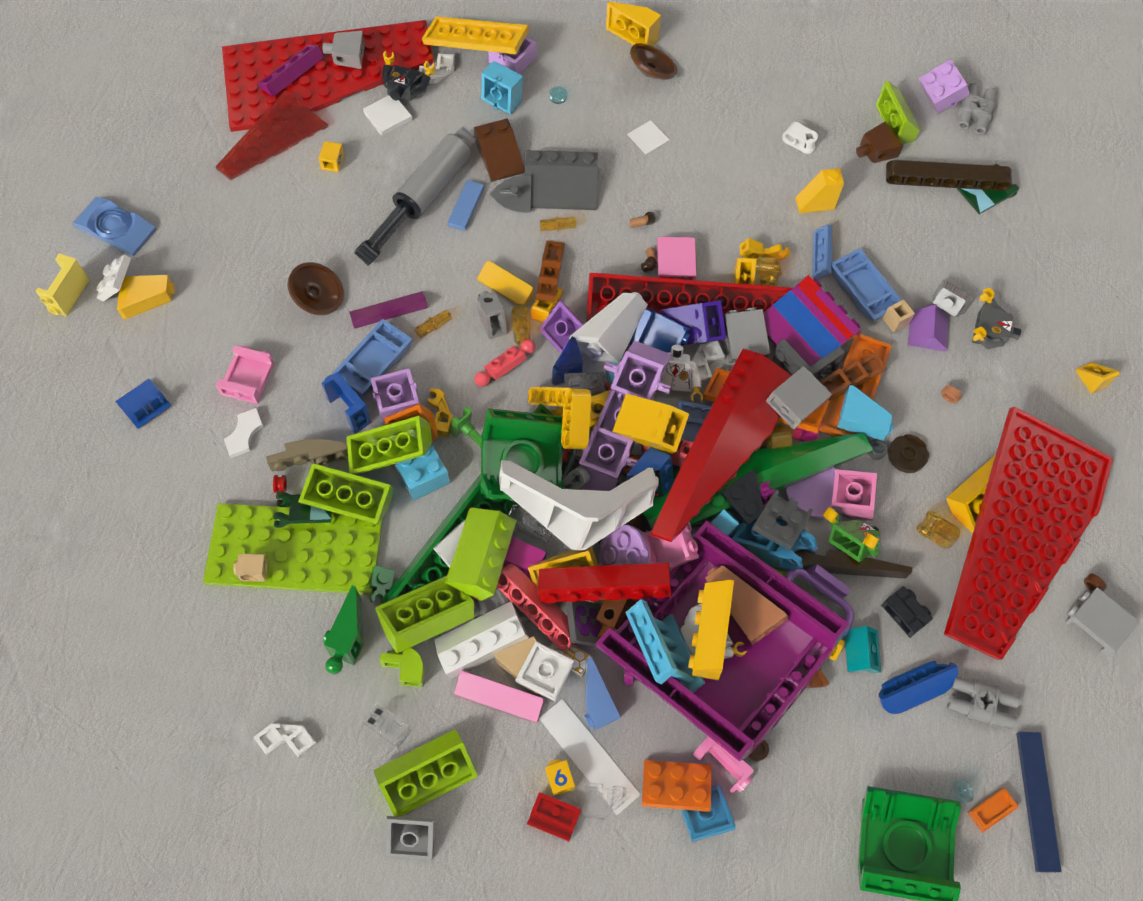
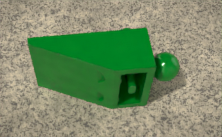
M353 585L331 630H327L323 638V645L331 656L325 663V668L330 674H338L342 670V661L355 665L363 647L362 599L356 586Z

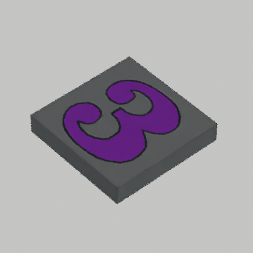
M566 601L570 642L595 646V643L600 639L597 635L603 626L597 620L601 604L588 601Z

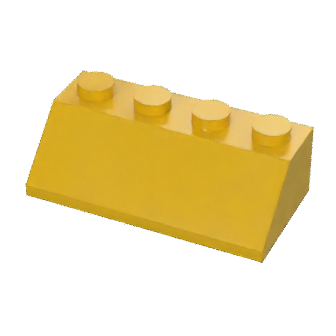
M996 454L946 497L952 514L972 533Z
M734 580L705 583L704 590H699L697 603H701V612L696 611L694 623L699 625L698 633L693 632L691 646L695 647V654H690L688 668L692 669V676L719 680L723 670Z

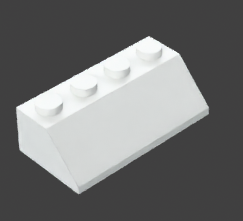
M510 601L434 639L443 669L446 675L453 679L459 676L461 671L466 672L494 658L495 653L522 642L529 637L513 603Z

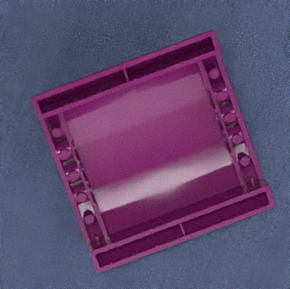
M706 521L693 535V540L698 546L697 553L699 558L677 566L670 571L671 597H664L662 599L646 598L644 600L647 602L653 617L663 621L672 614L681 630L689 610L700 604L697 603L699 590H704L705 583H707L705 579L708 576L707 573L712 568H719L723 565L784 611L788 616V621L752 645L730 615L727 632L733 643L730 647L733 648L736 643L743 642L744 645L738 646L737 651L740 653L747 652L742 657L733 654V657L724 659L723 670L719 680L703 678L705 684L694 693L684 687L679 679L672 676L662 684L655 682L628 619L616 632L609 628L595 643V646L738 761H742L768 736L810 684L839 643L849 623Z

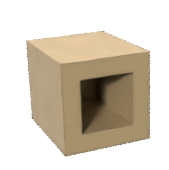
M903 299L888 307L882 319L891 331L895 333L908 326L915 313Z

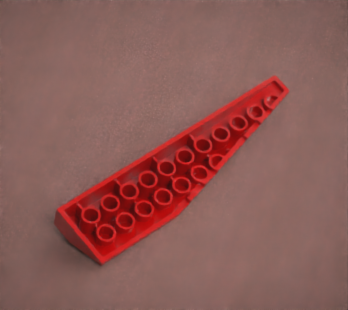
M589 273L586 323L622 293L636 292L640 294L642 299L648 304L646 309L650 308L660 314L663 309L721 300L724 316L727 311L737 310L738 312H745V309L748 308L763 309L764 313L792 288Z
M742 349L681 466L653 527L652 536L672 542L684 530L692 517H696L700 509L711 501L713 495L717 491L719 492L738 472L739 467L750 459V455L761 447L762 442L772 435L780 415L766 400L775 389L792 376L763 354Z

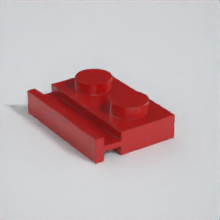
M539 792L527 825L570 842L581 809Z

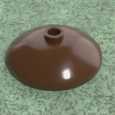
M638 43L632 46L630 50L631 59L645 76L661 80L675 77L677 66L665 53L647 44Z
M314 262L302 263L296 266L288 277L287 287L292 300L297 306L310 314H331L339 308L343 301L344 290L340 279L331 269L322 264Z

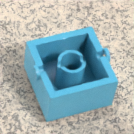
M493 61L482 72L481 99L493 105L495 110L500 109L511 114L522 102L523 76Z
M432 444L425 456L395 464L402 479L401 483L404 489L407 488L413 501L450 483L448 472Z

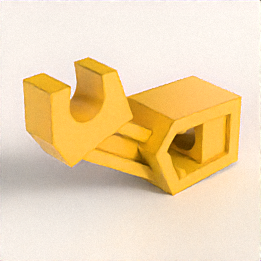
M747 238L740 243V255L745 258H756V260L762 258L781 260L790 255V248L786 247L782 250L781 244L770 248H763V243Z
M430 388V395H435L436 397L434 399L428 398L427 403L435 409H439L435 417L438 436L449 438L453 415L450 413L446 403L445 393L440 389ZM441 419H447L448 423L441 422Z

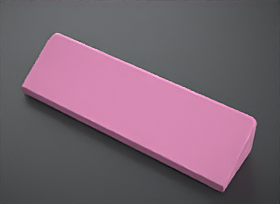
M461 671L454 695L536 723L544 703V699L464 671Z

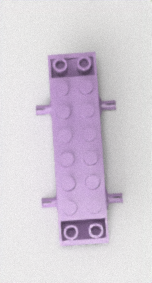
M634 340L618 365L606 361L604 369L614 373V381L598 422L589 436L588 446L586 449H583V455L579 462V466L586 468L590 474L589 482L581 490L610 491L618 486L626 465L633 467L638 462V460L630 458L636 442L612 431L626 393L652 401L657 390L669 394L671 386L662 383L661 380L672 354Z

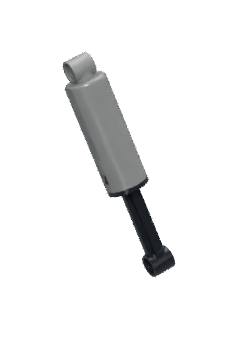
M464 126L455 134H447L416 171L410 175L392 197L393 203L396 206L395 209L368 240H364L354 251V254L367 266L379 256L381 247L407 217L418 219L425 209L470 157L469 147L476 141V138Z

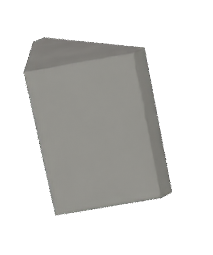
M387 816L386 857L432 860L437 825L435 820Z

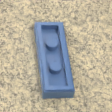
M470 180L466 181L448 220V226L463 231L466 230L484 190L483 184Z
M829 224L814 231L812 277L817 280L831 274L832 226Z

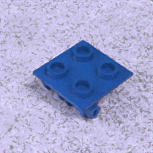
M147 379L115 401L137 429L172 406L150 379Z

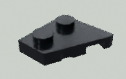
M753 469L721 493L747 526L758 519L764 510Z

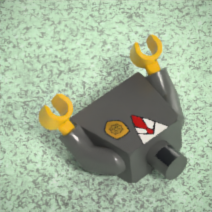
M984 289L982 291L984 294L980 295V300L985 301L977 314L972 343L982 344L986 349L1003 346L1009 338L1018 340L1021 335V329L1012 327L1013 316L997 304L994 299L993 289Z

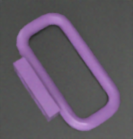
M818 564L806 570L790 569L785 578L792 582L795 576L801 577L845 611L846 616L844 620L849 623L842 638L845 637L854 619V611L851 605L843 599V597L848 595L850 588Z

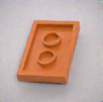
M644 760L642 807L710 812L712 765Z

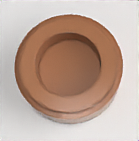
M946 385L941 391L942 397L951 403H958L962 397V393L950 385Z

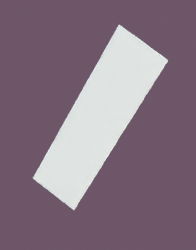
M563 699L539 718L616 815L641 795Z

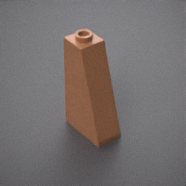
M723 565L719 568L714 567L707 573L708 576L705 577L707 583L734 580L730 615L752 645L788 621V616L784 611Z

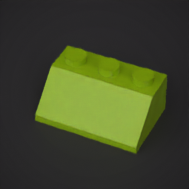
M885 81L876 107L883 121L888 124L902 144L913 142L920 131L919 124L916 123L912 110L909 109L900 89L889 81Z

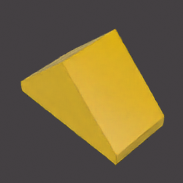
M737 257L733 271V283L754 285L756 258Z
M1094 362L1076 368L1077 374L1091 394L1107 388L1120 375L1118 370Z

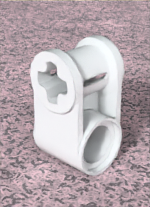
M793 122L783 133L782 139L786 144L795 147L805 154H810L815 150V142L818 139V135L815 131L810 130L799 122Z

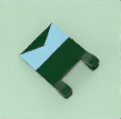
M1013 184L1009 190L1005 191L957 188V190L980 215L1007 198L1014 197L1019 187Z
M279 491L276 493V499H279L277 500V506L284 507L290 504L289 515L282 512L274 513V527L281 528L287 524L330 523L332 521V512L299 503L301 494L291 495Z

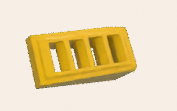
M557 288L555 302L536 300L531 308V318L544 322L558 304L563 294V289Z

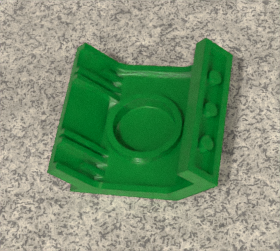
M488 408L481 441V494H485L487 498L493 500L509 499L514 501L505 492L500 491L499 472L501 460L512 461L555 486L564 489L562 485L561 443L563 416Z
M867 786L865 798L862 799L858 855L860 890L917 901H958L961 886L960 882L954 881L955 832L961 811L960 801Z

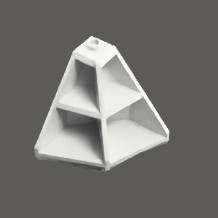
M501 460L499 484L500 491L505 492L571 550H586L653 506L655 491L658 488V477L655 476L653 468H647L610 491L561 489L512 461Z

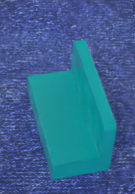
M869 626L850 629L845 636L847 671L852 673L865 670L874 674L881 673L878 630Z

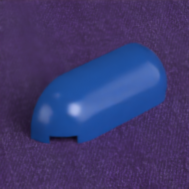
M932 661L884 682L878 694L882 707L888 713L899 714L943 695L951 689L955 678L958 677V666L951 662L947 665L937 664L936 661Z

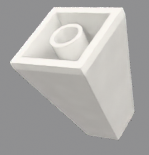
M636 292L622 293L574 332L569 339L590 360L619 363L648 304Z

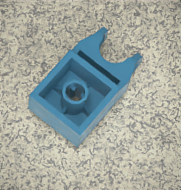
M758 519L748 526L743 522L732 538L767 565L782 570L802 569L804 566L802 558L794 552L799 549L815 548L817 545L815 536L803 529L789 551L752 530ZM776 520L778 525L786 526L783 520Z

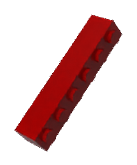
M669 563L543 568L539 569L538 593L541 603L617 601L620 599L639 600L642 598L662 599L664 597H671Z

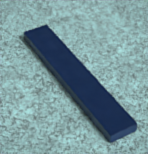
M1018 732L1016 736L1035 871L1041 873H1060L1062 871L1041 732Z

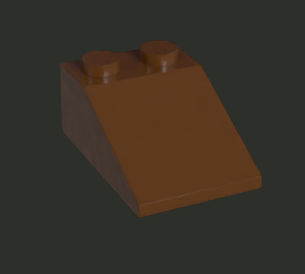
M508 118L474 127L475 143L491 182L525 173L515 135Z

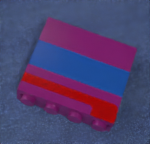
M808 275L767 309L763 315L767 337L777 347L778 343L785 339L811 367L832 351L844 345L855 334L859 337L861 333L859 323L854 318L851 320L847 316L848 312L842 305L837 306L835 304V298L828 291L825 293L821 289V283L816 278L812 279Z

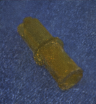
M556 217V219L540 220L541 232L557 230L559 232L560 229H571L577 226L575 217Z
M444 310L433 318L428 317V320L414 327L417 335L422 338L429 332L438 330L440 325L452 318L448 310Z

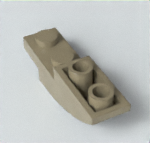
M306 439L285 443L286 451L266 456L271 471H283L287 467L303 465L307 461L321 466H326L334 461H344L348 459V449L346 443L339 441Z

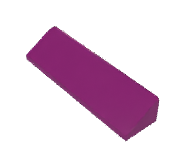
M307 45L261 80L258 85L269 95L275 96L323 59L324 56L318 46Z
M421 291L353 310L349 314L354 329L380 322L382 319L387 320L428 308L426 298Z

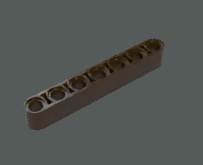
M891 160L886 164V182L893 185L996 191L1009 190L1013 185L1012 169L1007 166Z

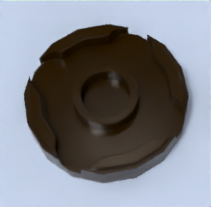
M898 436L889 446L888 458L891 464L899 471L915 473L920 471L928 462L929 451L927 452L924 441L916 436Z

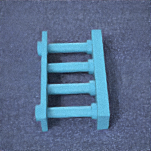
M642 599L625 612L655 682L662 684L672 676L679 679L681 684L692 693L705 684L702 677L692 676V669L688 668L691 651L674 615L670 614L663 621L653 617L647 602Z

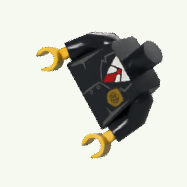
M385 51L383 56L386 65L383 66L382 81L384 87L387 88V94L395 101L399 99L410 101L417 95L425 93L431 79L430 75L436 72L434 63L430 68L428 61L424 63L425 73L397 65L391 66L395 61L394 53L392 52V56L387 58V52Z

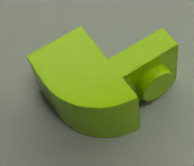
M408 648L403 651V654L392 650L380 654L379 662L382 667L401 668L399 677L401 686L423 687L425 668L420 655L414 649Z

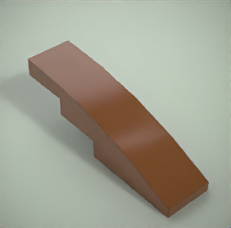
M546 240L536 300L555 302L565 246L563 242Z
M875 352L861 362L857 360L843 370L841 368L819 382L832 394L828 399L830 401L845 394L849 385L858 387L886 371L887 367Z

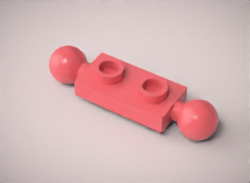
M525 339L522 341L519 349L516 346L507 349L484 366L486 372L480 371L475 375V383L480 387H485L489 384L491 377L498 380L527 359L525 354H532L535 351L536 345L534 341Z

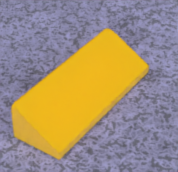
M489 260L485 263L477 278L479 282L522 308L534 295V288Z

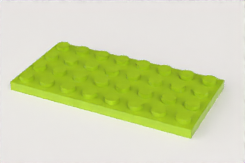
M218 503L203 578L205 585L348 593L353 585L356 586L359 594L371 595L374 592L373 588H369L372 567L377 566L383 518L376 525L332 512V521L330 523L287 524L284 527L276 528L274 527V513L282 512L289 515V507ZM238 554H264L269 561L266 582L240 581L233 570L234 562L238 560Z

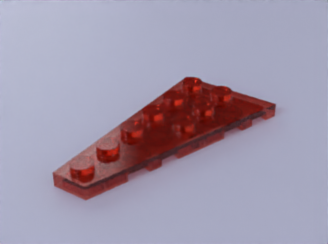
M285 90L216 165V169L229 180H232L249 171L255 165L262 164L266 159L293 147L306 137L309 138L317 131L327 128L328 124Z

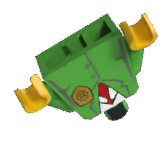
M828 507L822 515L829 520V524L832 527L828 542L858 562L869 555L876 557L879 554L881 546L879 539L881 535L876 526L870 527L858 519L842 522L837 517L839 513Z

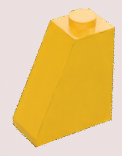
M840 168L821 170L796 196L795 200L799 213L835 209L844 185Z
M168 275L125 276L119 290L117 310L123 319H128L171 302L172 294L175 293V285L171 282Z

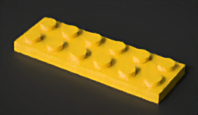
M436 16L424 34L422 41L425 45L516 54L526 38L529 28L528 25Z

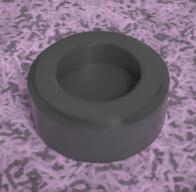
M871 440L869 443L873 451L867 454L876 460L884 458L888 452L887 444L882 440Z

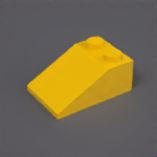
M610 1L607 3V30L633 45L642 43L653 46L658 41L661 21L660 14L648 7Z
M590 546L586 550H568L528 566L532 582L538 587L539 569L598 566L593 548Z

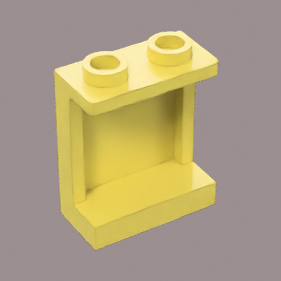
M59 253L55 260L61 267L60 272L48 290L37 288L36 293L47 306V310L54 315L61 314L67 317L88 284L89 278L77 259Z

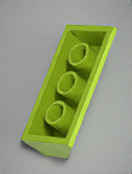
M416 416L347 436L349 473L356 475L425 456L432 444L430 423L422 417Z
M312 463L298 502L378 525L389 509L394 489L386 483Z
M470 508L445 583L480 601L493 596L516 520L500 511Z
M445 576L375 607L389 643L395 652L399 653L473 619L474 601L463 591L445 583L447 578Z
M456 729L373 770L378 785L393 815L401 817L478 777Z

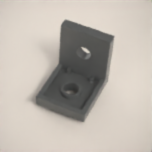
M783 339L776 347L772 362L791 375L804 366L820 381L837 370L845 351L838 347L810 367L788 342Z
M775 490L752 530L790 551L808 522L813 509L810 508L806 512L797 507L798 501L790 498L788 502L778 496L780 491ZM776 520H783L786 526L778 525Z

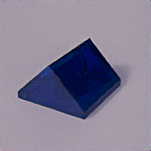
M573 336L553 366L552 384L554 385L582 379L583 359L576 338Z

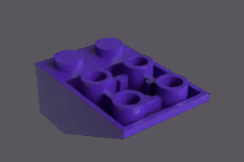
M721 300L661 310L662 315L690 328L688 333L690 338L686 345L726 339Z

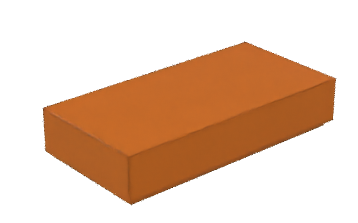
M1004 787L967 813L980 831L985 832L1019 806Z

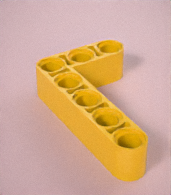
M531 387L528 391L529 404L563 407L561 436L563 448L586 449L589 441L590 391L580 388Z

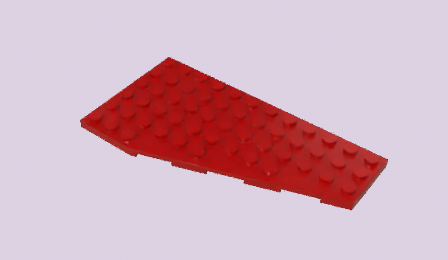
M426 20L222 46L231 132L285 125L289 123L288 120L313 110L315 112L339 103L340 99L361 90L368 91L382 85L383 66L386 65L383 56L385 51L387 52V58L392 56V52L394 53L395 61L391 66L397 65L419 70V66H424L426 61L430 65L433 64L431 45H425L422 41L424 34L428 30ZM363 31L365 46L362 68L358 69L334 64L332 54L323 53V43H333L335 33ZM307 45L318 46L324 58L275 96L269 95L259 87L258 83Z
M1015 406L1009 408L944 631L945 636L996 660L1004 658L1016 640L1014 637L1029 614L1035 611L1048 591L1050 582L1081 541L1079 538L1093 517L1098 515L1113 457Z

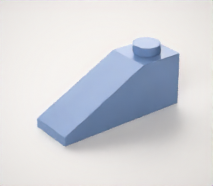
M589 657L585 661L586 715H584V718L589 728L593 727L595 731L621 717L593 658Z

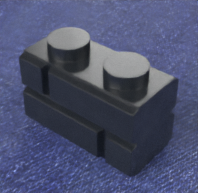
M903 586L886 599L881 606L906 635L911 638L931 622L933 618L931 617L930 610L924 605L921 606L916 600L915 593Z

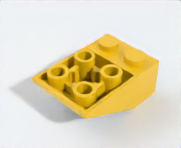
M626 393L612 432L670 455L678 449L689 413L671 405Z

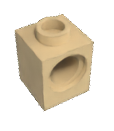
M238 554V560L234 562V574H236L240 581L266 582L269 561L264 554Z

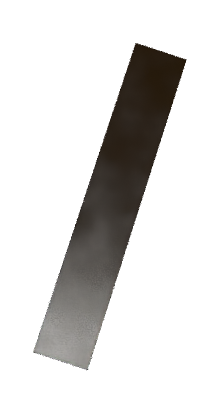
M831 549L828 550L825 556L799 550L794 552L802 558V564L804 565L802 569L806 570L818 564L831 574L906 579L912 573L913 568L868 557L858 562L845 552Z

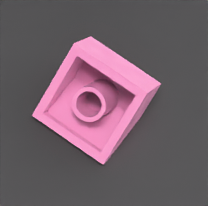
M835 469L831 508L852 519L873 521L877 473Z

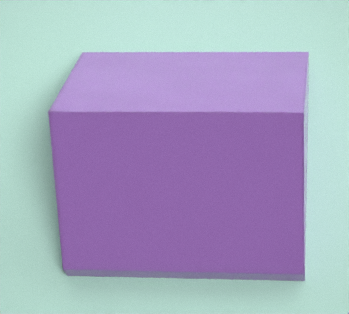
M559 301L539 330L561 355H565L577 347L569 338L584 324L563 301Z
M936 304L913 310L915 315L909 324L908 345L947 351L949 317Z

